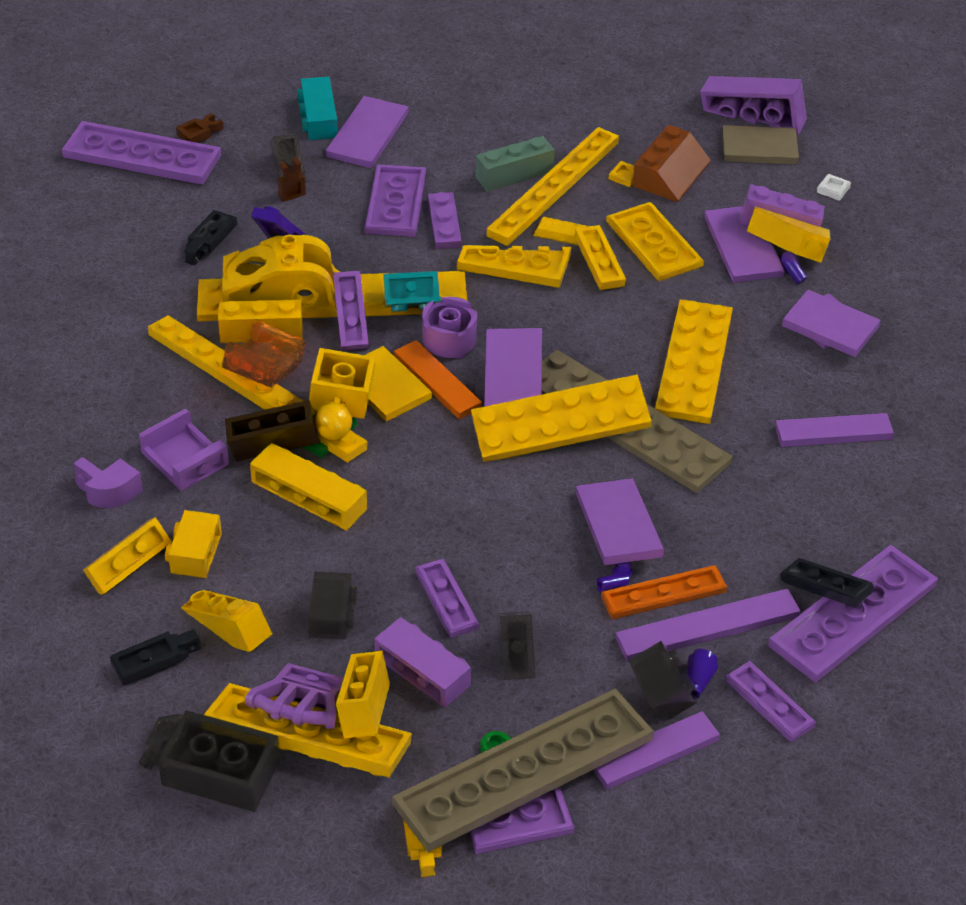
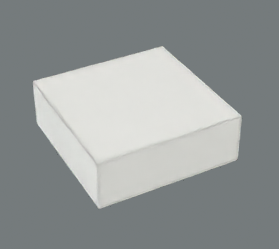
M828 174L817 187V193L840 201L849 190L851 182Z

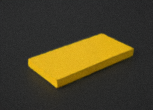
M651 202L606 216V222L658 281L704 266V260Z

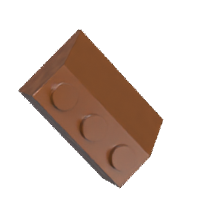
M667 125L635 163L633 187L679 202L709 165L710 158L691 132L676 126Z

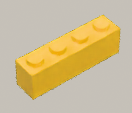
M271 443L250 463L252 483L346 531L367 510V490L358 484H353L339 477L334 472H329L315 465L310 460H305L291 453L288 449Z

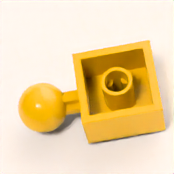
M319 348L310 386L309 400L314 411H318L315 416V426L322 437L329 440L341 439L349 433L352 426V418L365 419L376 357Z

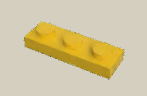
M601 226L575 228L574 237L599 290L624 287L626 282L625 275Z
M154 517L84 568L83 572L97 592L101 595L105 594L167 547L172 541L157 518Z

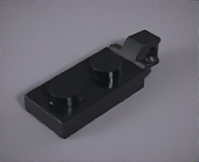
M213 210L188 236V243L184 250L186 255L185 263L195 266L203 255L208 256L237 225V217Z
M194 629L180 635L177 633L170 635L169 631L112 654L110 656L111 665L124 686L189 657L188 654L201 649L200 639Z

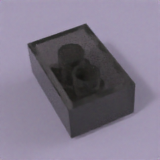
M185 710L158 760L161 784L169 788L255 812L280 762L278 736Z

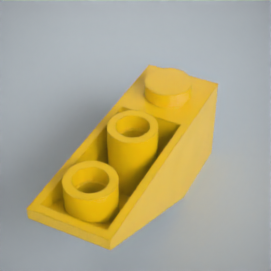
M201 590L194 593L190 600L181 606L182 610L236 649L251 652L273 634L259 604Z

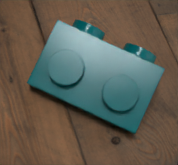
M438 271L383 274L385 307H391L393 312L407 311L408 306H419V310H423L433 300L434 304L441 302Z

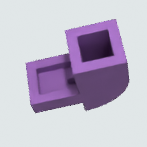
M83 457L74 463L75 482L81 490L86 491L87 501L93 506L100 508L118 507L126 504L143 492L140 472L122 459L117 460L103 471Z

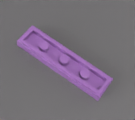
M887 413L776 420L775 424L781 447L891 440L894 435Z
M701 711L655 731L653 740L593 769L604 788L608 790L719 741L720 734L704 712Z

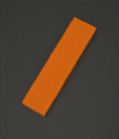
M417 340L394 350V356L459 420L470 415L471 409L482 407V401Z
M713 565L602 591L601 598L611 620L726 593L727 585L717 566Z

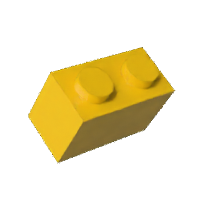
M184 510L181 521L175 523L174 540L172 544L167 545L165 551V561L169 562L170 573L201 578L207 577L222 535L220 515Z

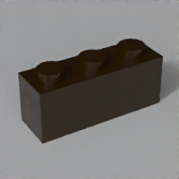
M310 400L227 418L225 419L227 444L236 461H242L257 457L271 443L288 450L321 443L320 434L315 426L316 413Z

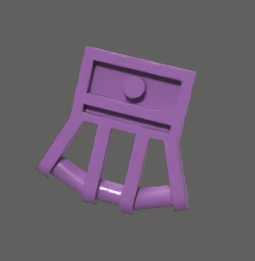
M288 663L273 680L252 688L246 695L245 703L253 709L260 708L268 712L273 719L281 720L286 718L293 720V724L302 726L304 723L325 725L326 729H334L336 702L344 678ZM279 695L275 701L269 699L270 697ZM293 700L301 701L297 707L289 706ZM315 705L325 708V712L311 710Z

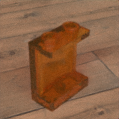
M256 321L252 324L249 340L242 345L233 342L226 344L222 368L272 388L301 364L306 340Z

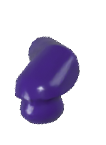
M786 252L782 255L780 262L794 282L799 284L805 281L808 277L799 265L796 254Z
M632 562L615 564L610 576L597 578L596 585L598 591L601 593L602 591L627 586L633 572L631 568Z

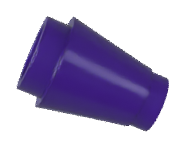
M699 648L695 649L688 656L682 689L684 694L696 698L701 696V693L718 669V658L714 653Z

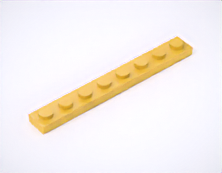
M597 127L487 228L486 237L509 246L618 144L619 135Z

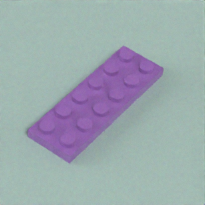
M81 121L62 148L63 158L204 185L221 157V147Z
M889 545L852 574V576L873 582L874 592L856 608L822 597L770 637L768 647L813 682L817 683L937 586L938 578L894 546Z

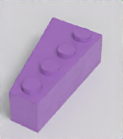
M709 76L700 91L703 111L730 118L738 116L742 117L746 122L756 124L758 121L769 124L770 127L796 128L797 135H799L807 120L802 79Z

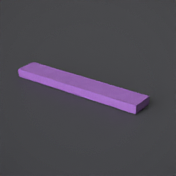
M787 588L616 632L615 639L626 662L795 619L800 615V609Z

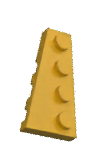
M463 245L457 260V270L560 288L571 256V247H562V251L549 250V246H538V250H522V246H512V248L507 250H499L498 246Z

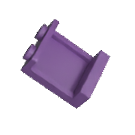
M187 409L170 416L139 434L141 453L180 491L229 465L227 445L221 439L212 443L192 424L191 414Z

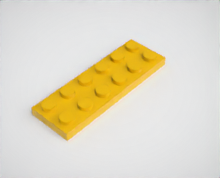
M679 300L656 402V410L669 418L706 424L711 423L733 307Z
M638 374L471 409L483 462L510 458L652 427V420Z
M232 683L226 686L203 715V726L213 728L218 732L231 733L245 737L250 741L263 742L274 745L282 750L299 752L311 758L324 759L338 763L343 767H352L370 772L375 776L390 778L410 746L412 737L410 732L379 724L377 735H372L365 739H357L355 737L344 738L337 712L334 729H326L325 725L304 723L302 726L293 724V720L286 718L281 720L273 719L268 712L260 708L253 709L246 705L245 698L251 690L250 688ZM273 696L269 699L275 701L278 696ZM293 700L289 706L297 707L300 702ZM314 706L311 711L325 712V709Z

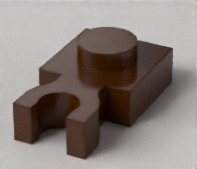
M210 113L202 120L194 118L177 126L176 133L182 140L200 143L210 138L212 132L223 130V121L221 119L215 121V115Z
M297 157L292 159L293 165L290 168L284 162L279 163L283 176L277 178L278 196L282 202L306 195L305 176L301 172V162Z

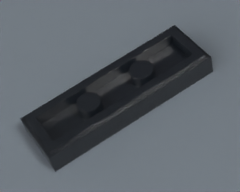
M798 558L780 573L781 581L786 584L854 608L874 592L873 582Z

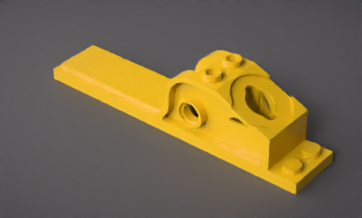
M309 235L274 236L261 241L260 245L223 256L222 279H199L197 320L218 321L219 302L286 299L301 300L302 318L337 317L333 273L340 271L333 266L331 251L328 245L321 239ZM249 262H259L264 264H254ZM465 271L438 272L441 301L442 297H458L467 300ZM390 273L360 274L365 316L422 315L423 310H419V306H408L407 311L393 312L391 307H385L383 274ZM305 289L311 291L312 294L301 296L298 292Z

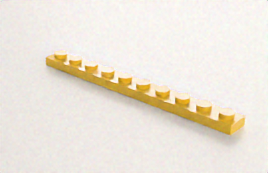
M169 315L148 326V335L264 410L303 401ZM351 430L345 437L338 440H329L320 435L321 443L328 446V451L347 463L367 450L368 441Z

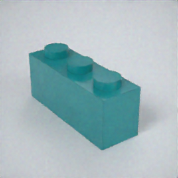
M330 76L301 79V88L297 89V99L302 131L308 133L309 140L335 138L338 133V125Z

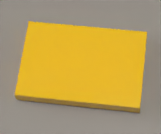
M384 346L365 355L376 357L368 404L386 422L432 399V392Z

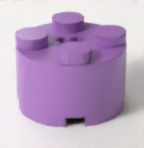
M442 297V301L435 304L434 300L429 302L422 312V342L424 348L436 356L455 359L464 358L475 347L477 342V312L471 308V303L458 297Z

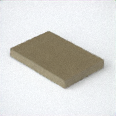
M723 125L724 161L798 164L799 153L796 128Z

